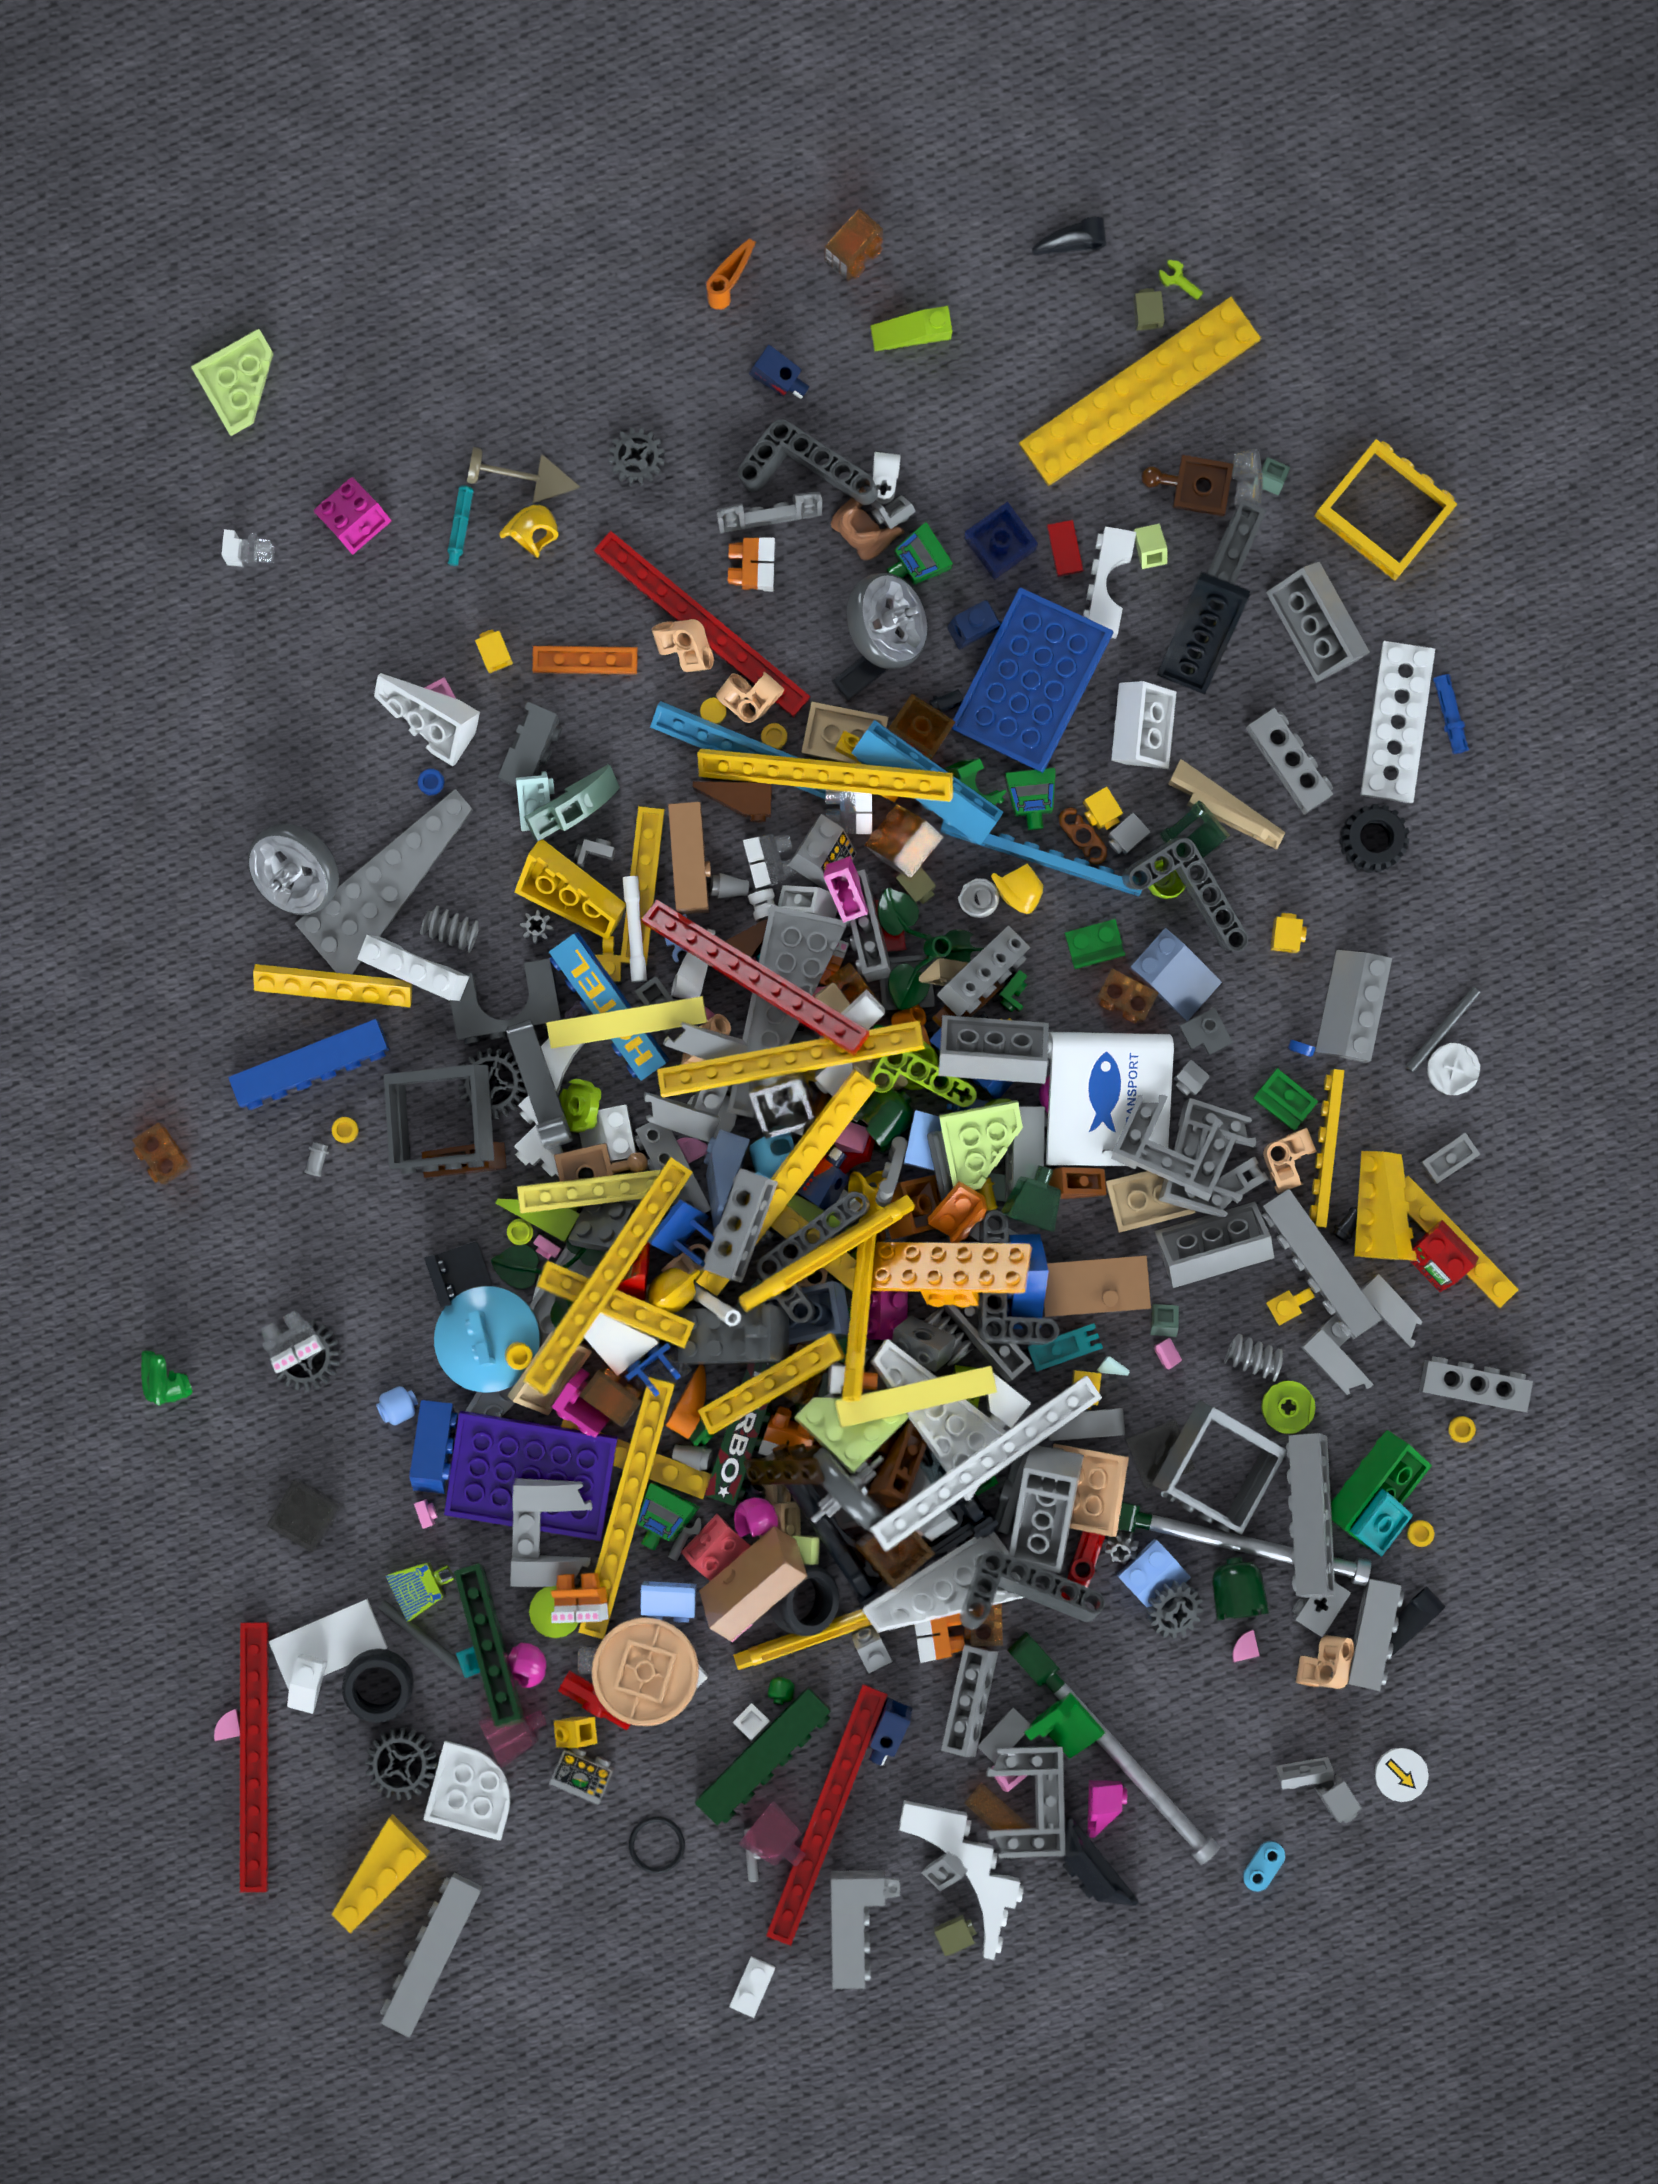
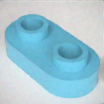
M1275 1841L1264 1842L1247 1865L1243 1873V1881L1250 1890L1262 1891L1266 1889L1285 1860V1851L1279 1843ZM1271 1851H1275L1277 1854L1274 1860L1267 1858L1268 1853ZM1255 1874L1262 1875L1260 1882H1253Z

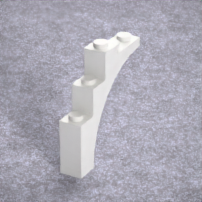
M548 1039L541 1045L557 1094L570 1063L585 1043L551 1049ZM527 1096L518 1105L522 1109L519 1114L530 1125L533 1122L537 1125L538 1121L530 1098ZM535 1125L514 1146L518 1150L515 1155L525 1165L530 1162L535 1166L542 1159L544 1163L541 1167L551 1177L555 1174L558 1176L554 1155L563 1153L562 1147L558 1146L550 1150L544 1148Z
M904 1800L899 1830L920 1836L941 1848L945 1853L949 1851L952 1855L957 1856L968 1870L966 1875L978 1895L983 1912V1957L994 1960L995 1953H1000L1003 1937L999 1936L1000 1927L1006 1926L1008 1910H1004V1907L1015 1909L1016 1901L1021 1902L1024 1886H1020L1019 1878L989 1872L990 1869H995L997 1853H993V1845L963 1839L964 1836H969L971 1820H967V1813Z

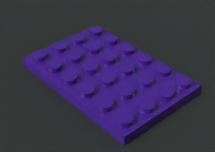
M460 1411L444 1515L513 1526V1485L515 1478L578 1481L583 1483V1487L578 1489L584 1502L591 1500L592 1510L541 1512L540 1531L601 1541L618 1436L598 1434L597 1437H593L575 1429Z

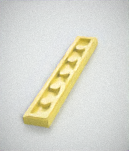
M703 996L550 1021L546 1024L552 1049L682 1027L680 1025L682 1022L692 1025L707 1023Z
M661 1170L517 1186L520 1213L642 1199Z
M988 1366L861 1395V1401L848 1402L843 1399L835 1401L840 1427H846L996 1393L997 1389L992 1367Z

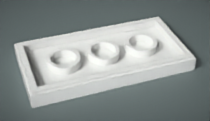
M368 1599L268 1641L288 1690L297 1657L302 1654L327 1661L324 1675L348 1666L362 1652L371 1649L388 1648Z

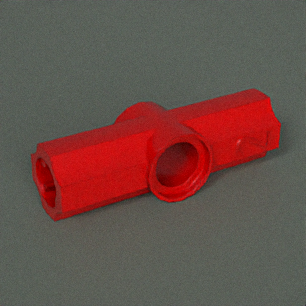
M1082 1531L1066 1579L1089 1587L1106 1535ZM1079 1562L1089 1564V1571L1084 1575H1079L1075 1572V1567ZM1061 1593L1062 1598L1070 1600L1066 1593Z
M569 1670L558 1691L580 1703L582 1708L599 1718L604 1717L627 1731L631 1724L619 1720L605 1709L597 1697L593 1683Z

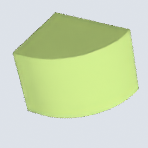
M1160 524L1134 529V532H1136L1135 542L1142 569L1167 564V545Z
M791 1536L797 1541L803 1564H819L820 1538L818 1536Z

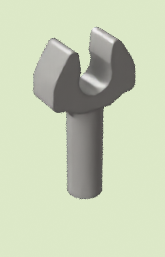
M700 1517L697 1518L692 1528L685 1527L669 1552V1558L677 1561L688 1537L693 1534H699L701 1530Z

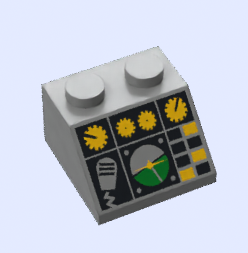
M821 814L810 828L788 866L826 891H829L823 877L826 864L849 856L853 860L857 852L845 830Z
M565 1748L549 1784L599 1805L614 1770V1767L610 1766L611 1761L600 1756H596L595 1759L585 1755L586 1751L582 1748Z

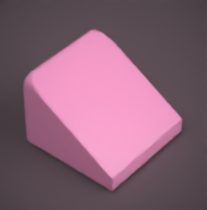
M849 1122L834 1144L840 1151L863 1153L869 1133L866 1131V1127Z
M1167 1338L1154 1345L1153 1348L1164 1369L1169 1370L1182 1361L1171 1338Z

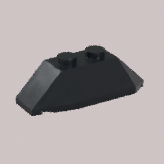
M1069 1815L1066 1818L1065 1856H1063L1065 1863L1062 1866L1072 1878L1077 1875L1081 1880L1082 1884L1079 1887L1089 1899L1093 1896L1097 1902L1131 1906H1136L1140 1903L1073 1817Z

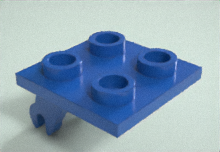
M680 1199L670 1209L669 1214L662 1223L656 1227L648 1242L674 1257H677L682 1251L695 1263L704 1267L705 1261L685 1243L696 1229L712 1242L714 1241V1234L703 1225L709 1216Z
M658 1343L647 1352L649 1358L643 1363L638 1359L626 1370L628 1375L625 1376L627 1382L638 1375L655 1397L659 1395V1391L642 1372L657 1359L663 1363L676 1380L681 1377L680 1374L663 1355L671 1346L668 1343L664 1346Z

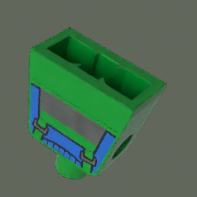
M925 522L894 550V556L898 562L889 567L887 572L900 578L907 575L912 584L915 585L951 570L953 563L927 522Z
M1055 768L1045 769L1043 773L1037 770L1005 773V783L1015 817H1027L1029 831L1043 829L1042 814H1050L1053 811Z
M650 1483L637 1520L638 1525L647 1529L641 1544L655 1550L661 1538L667 1541H675L700 1507L657 1483Z

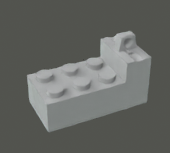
M1038 1445L1030 1449L1022 1477L1009 1556L1044 1570L1061 1572L1084 1455L1067 1452L1060 1448H1048Z
M884 1870L831 1871L833 1989L865 1988V1980H870V1958L865 1959V1953H870L869 1931L864 1932V1926H869V1906H885L886 1898L900 1896L899 1878L885 1877Z

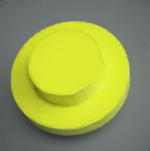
M524 1219L512 1221L507 1228L508 1239L516 1245L527 1244L533 1237L532 1225Z

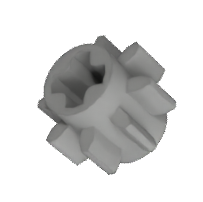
M539 910L536 911V916L532 917L526 913L527 922L520 923L522 928L527 929V932L523 935L524 938H528L530 935L533 936L535 944H537L540 937L548 940L546 936L547 930L552 931L554 929L546 924L550 920V916L540 917L541 913ZM534 921L537 923L543 922L541 924V932L538 933L536 930L531 932L530 930L533 928L531 923Z
M1119 1529L1116 1537L1108 1536V1545L1106 1546L1105 1553H1111L1112 1562H1122L1125 1565L1129 1558L1136 1559L1139 1541L1133 1540L1132 1532H1122Z

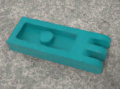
M1095 1323L1058 1335L1055 1340L1048 1344L1027 1346L1035 1371L1037 1372L1102 1349V1343H1097L1093 1346L1090 1341L1100 1338L1099 1334L1096 1333L1088 1336L1086 1332L1094 1330L1096 1328Z

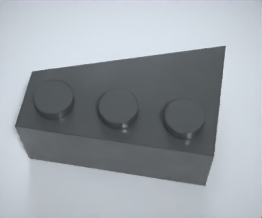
M528 701L525 707L528 710L523 723L517 727L516 732L518 734L512 747L508 750L498 776L501 782L517 788L516 778L540 775L538 772L541 765H547L552 751L548 749L552 740L557 741L562 731V727L559 726L560 720L556 713Z

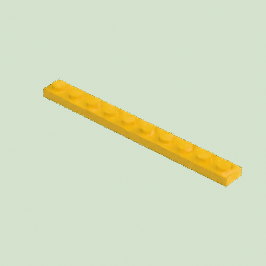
M700 749L697 753L699 777L948 802L953 798V773L710 749Z
M920 1021L868 1030L870 1035L855 1056L830 1040L823 1038L657 1069L660 1094L663 1098L922 1050L925 1048Z
M853 1069L771 1177V1180L777 1181L778 1184L756 1244L877 1087L873 1081L856 1069ZM741 1219L736 1224V1230L741 1227ZM732 1244L727 1248V1256L732 1252ZM704 1267L695 1278L696 1283L718 1296L730 1280L704 1270Z
M672 1157L668 1159L522 1379L524 1382L543 1395L547 1394L693 1173L691 1170Z
M649 1376V1380L660 1394L655 1397L646 1386L595 1573H598L600 1587H606L609 1619L597 1622H581L578 1631L579 1633L603 1639L606 1635L675 1386L673 1382Z

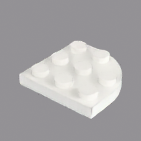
M445 1740L423 1820L501 1841L510 1808V1790L503 1771L484 1752Z

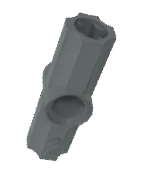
M1021 1455L1011 1464L1008 1478L1004 1480V1487L998 1499L1000 1503L995 1515V1519L999 1523L995 1529L999 1532L1013 1535L1022 1477L1028 1456Z

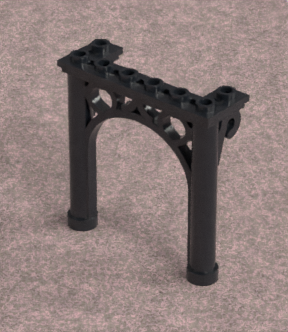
M908 1417V1419L902 1424L904 1427H905V1425L907 1424V1422L910 1421L909 1417ZM927 1445L923 1457L929 1464L936 1482L946 1475L947 1472ZM811 1484L784 1485L857 1593V1599L862 1610L865 1606L884 1595L886 1591L892 1590L894 1587L888 1585L892 1580L900 1584L903 1583V1581L900 1582L895 1578L899 1574L909 1577L902 1574L906 1568L913 1571L911 1575L914 1576L925 1569V1565L934 1560L936 1562L947 1555V1551L955 1545L960 1547L968 1542L970 1535L974 1534L976 1539L979 1537L985 1538L991 1535L996 1530L995 1527L999 1525L990 1510L984 1508L974 1493L970 1500L966 1501L962 1497L956 1501V1504L953 1503L949 1506V1509L955 1511L958 1523L926 1546H924L926 1536H919L915 1530L887 1551H884L880 1543L867 1542L861 1547L855 1544L859 1540L845 1533L833 1516L829 1517L824 1514L815 1523L811 1520V1517L821 1509L818 1505L821 1498ZM851 1546L868 1551L864 1559V1565ZM899 1547L900 1552L912 1550L915 1553L898 1564L899 1558L894 1549ZM888 1552L892 1555L891 1564L883 1570H874L871 1567V1560L875 1553ZM925 1552L933 1554L929 1559L921 1557ZM919 1557H921V1559L923 1558L927 1560L922 1565H920V1563L918 1564L914 1562ZM912 1563L920 1566L915 1571L908 1568Z

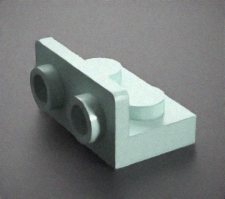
M542 771L541 775L516 778L521 831L530 830L524 816L549 803L550 794H554L553 778L548 779L546 771Z

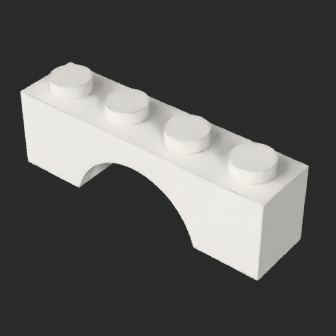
M1105 526L1103 534L1098 533L1095 549H1099L1100 554L1099 559L1093 560L1091 574L1096 576L1094 585L1089 584L1086 600H1091L1089 610H1084L1083 617L1113 630L1114 633L1111 638H1116L1123 608L1115 604L1110 598L1106 588V579L1114 568L1130 563L1136 532Z
M366 935L357 958L364 963L447 1000L460 1001L470 977L447 966L416 956L404 950L400 945L379 936Z

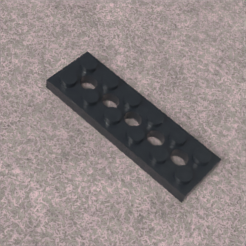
M1201 571L1157 676L1206 694L1252 591ZM1206 616H1210V617L1214 618L1215 620H1211V619L1207 618ZM1199 632L1205 633L1208 636L1201 635Z

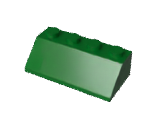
M1386 1430L1377 1440L1369 1454L1361 1461L1353 1475L1345 1482L1344 1487L1331 1501L1332 1522L1369 1549L1365 1543L1350 1532L1351 1528L1381 1489L1388 1492L1403 1505L1432 1465L1408 1443L1389 1430Z

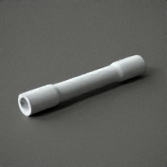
M638 876L623 877V890L627 909L631 982L647 981L640 919Z
M694 1281L696 1293L693 1300L707 1307L726 1324L735 1326L739 1323L740 1314L738 1311L718 1300L707 1292L704 1287Z

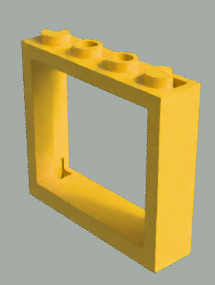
M1376 439L1319 508L1314 517L1396 581L1456 507L1457 503L1454 501L1455 498L1446 490L1441 491L1433 485L1434 481L1428 475L1420 474L1413 469L1414 465L1408 459L1400 458L1393 453L1394 450L1388 443L1384 441L1379 442ZM1374 454L1378 455L1444 508L1400 563L1331 509L1332 505Z

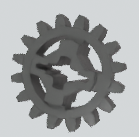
M630 428L629 435L626 436L622 431L620 432V441L618 439L612 440L616 448H609L608 450L609 454L614 456L608 459L609 465H615L612 468L613 474L620 472L619 479L621 482L629 478L631 486L635 480H638L640 486H642L644 483L643 479L647 478L652 482L653 473L660 475L661 472L657 466H663L665 462L664 459L659 457L665 455L664 449H657L661 445L660 439L653 441V432L646 436L644 435V428H641L639 433H635L634 429ZM633 441H642L644 443L638 444L634 443ZM624 447L626 450L625 455L619 460L620 452ZM636 452V454L641 455V460L637 461L636 458H632V453ZM654 453L653 462L649 467L647 463L648 457ZM630 469H635V470H639L640 472H639V473H633V472H630V471H628V470H630Z
M1173 1581L1172 1587L1165 1583L1163 1584L1164 1590L1162 1592L1157 1589L1154 1591L1157 1595L1155 1599L1149 1598L1148 1601L1152 1604V1607L1146 1608V1612L1150 1615L1146 1619L1156 1633H1160L1164 1638L1169 1634L1173 1639H1176L1177 1633L1180 1632L1185 1636L1187 1628L1195 1629L1192 1624L1194 1621L1200 1622L1201 1619L1197 1616V1613L1203 1612V1608L1199 1605L1203 1601L1198 1596V1592L1186 1582L1179 1585L1177 1581ZM1183 1596L1187 1597L1188 1602L1183 1599Z

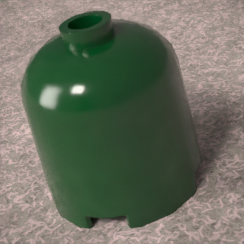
M891 1088L883 1093L874 1091L850 1122L866 1127V1131L875 1140L876 1145L873 1149L880 1154H884L891 1147L893 1139L900 1137L912 1124L914 1113L909 1104L912 1100L903 1090L897 1092Z
M1242 1557L1226 1559L1227 1564L1218 1567L1212 1578L1216 1620H1225V1614L1226 1619L1259 1616L1258 1610H1260L1261 1614H1269L1263 1578L1257 1565L1243 1562Z

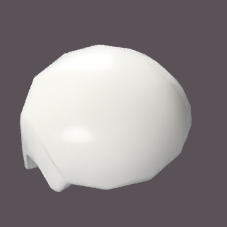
M976 878L963 885L958 901L962 910L971 917L984 918L995 911L999 903L1000 894L995 884L987 879ZM976 894H977L978 901H979V904H980V905H978V904L975 902V895H976Z

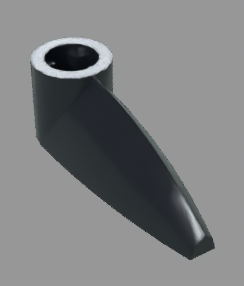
M1097 216L1088 217L1080 223L1061 228L1049 234L1032 247L1033 255L1093 250L1105 247L1104 219Z
M1428 1587L1423 1588L1415 1595L1398 1617L1397 1631L1392 1633L1390 1643H1393L1392 1656L1444 1610L1445 1605Z

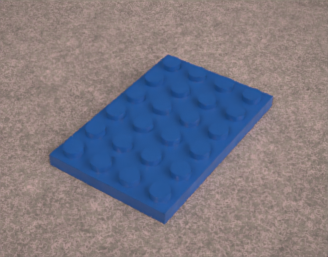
M1020 587L949 728L1043 773L1114 633L1113 630Z

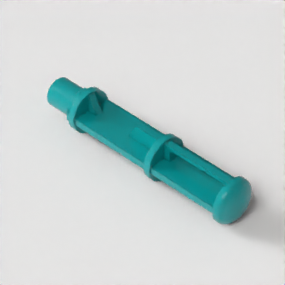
M460 486L458 488L447 550L449 553L448 564L452 566H458L459 557L463 554L474 493L473 488L469 486Z

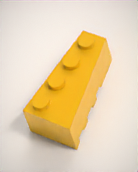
M543 839L538 841L530 851L515 889V893L607 940L619 924L626 907L625 902Z
M1361 1151L1354 1255L1356 1257L1417 1261L1416 1252L1412 1251L1411 1245L1413 1231L1409 1227L1407 1213L1410 1212L1409 1202L1405 1201L1404 1196L1406 1182L1402 1154Z
M393 1814L386 1822L332 1913L335 1919L349 1933L430 1852Z

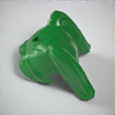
M148 1350L141 1353L142 1388L146 1400L154 1402L159 1406L165 1402L171 1403L187 1398L193 1393L189 1378L184 1373H174L172 1370L169 1371V1377L167 1378L166 1360L162 1354L157 1355Z

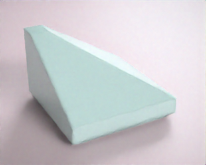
M1106 1356L1097 1369L1098 1372L1128 1376L1130 1373L1127 1368L1110 1356Z

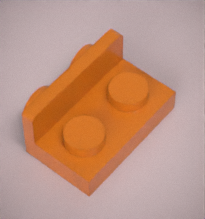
M959 1181L927 1218L928 1224L948 1235L950 1243H959L961 1240H965L970 1234L972 1227L985 1217L987 1213L985 1196Z

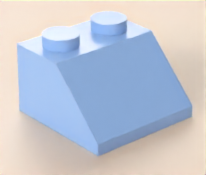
M915 1110L903 1165L934 1171L927 1134L931 1133V1131L942 1132L939 1116Z
M1155 1538L1136 1555L1135 1560L1132 1559L1116 1574L1147 1608L1152 1607V1604L1148 1601L1149 1598L1155 1599L1157 1596L1154 1591L1156 1589L1160 1592L1164 1590L1163 1584L1166 1583L1169 1587H1172L1173 1581H1177L1181 1585L1191 1578Z
M644 1581L641 1585V1615H647V1618L663 1620V1616L673 1617L674 1622H689V1618L695 1617L697 1584Z

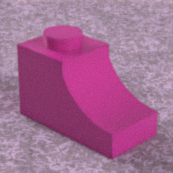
M851 856L826 864L823 877L843 923L867 915L868 908L861 890L860 878Z

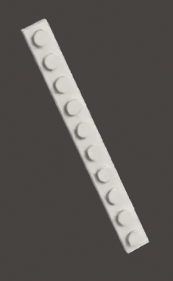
M1084 1376L873 1525L870 1530L884 1551L889 1550L1102 1398L1088 1376Z

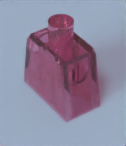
M522 1708L525 1721L501 1729L494 1726L492 1716L485 1717L478 1722L501 1768L537 1743L538 1738L534 1731L547 1724L541 1710L526 1716Z
M774 1801L738 1843L741 1847L774 1866L785 1857L796 1867L806 1855L794 1845L801 1836V1832Z

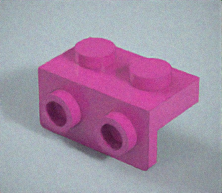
M871 1291L866 1339L892 1340L894 1329L907 1318L908 1291Z

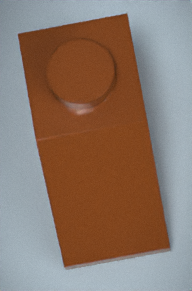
M1061 1167L1048 1171L1047 1177L1044 1180L1047 1199H1075L1107 1195L1105 1170L1101 1168Z

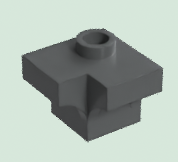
M1215 1008L1179 1026L1190 1049L1202 1045L1208 1056L1233 1043Z

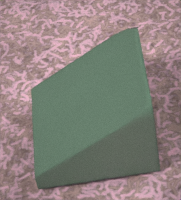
M1267 457L1255 486L1279 495L1291 467Z
M1152 1304L1150 1335L1177 1337L1179 1306Z

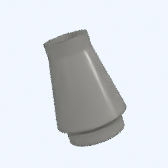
M722 873L712 875L710 883L711 896H716L717 899L748 896L749 880H742Z
M676 1444L672 1454V1460L679 1461L700 1472L702 1470H709L713 1458V1450L707 1449V1446Z

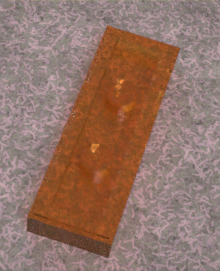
M982 1782L964 1801V1804L993 1830L1032 1828Z

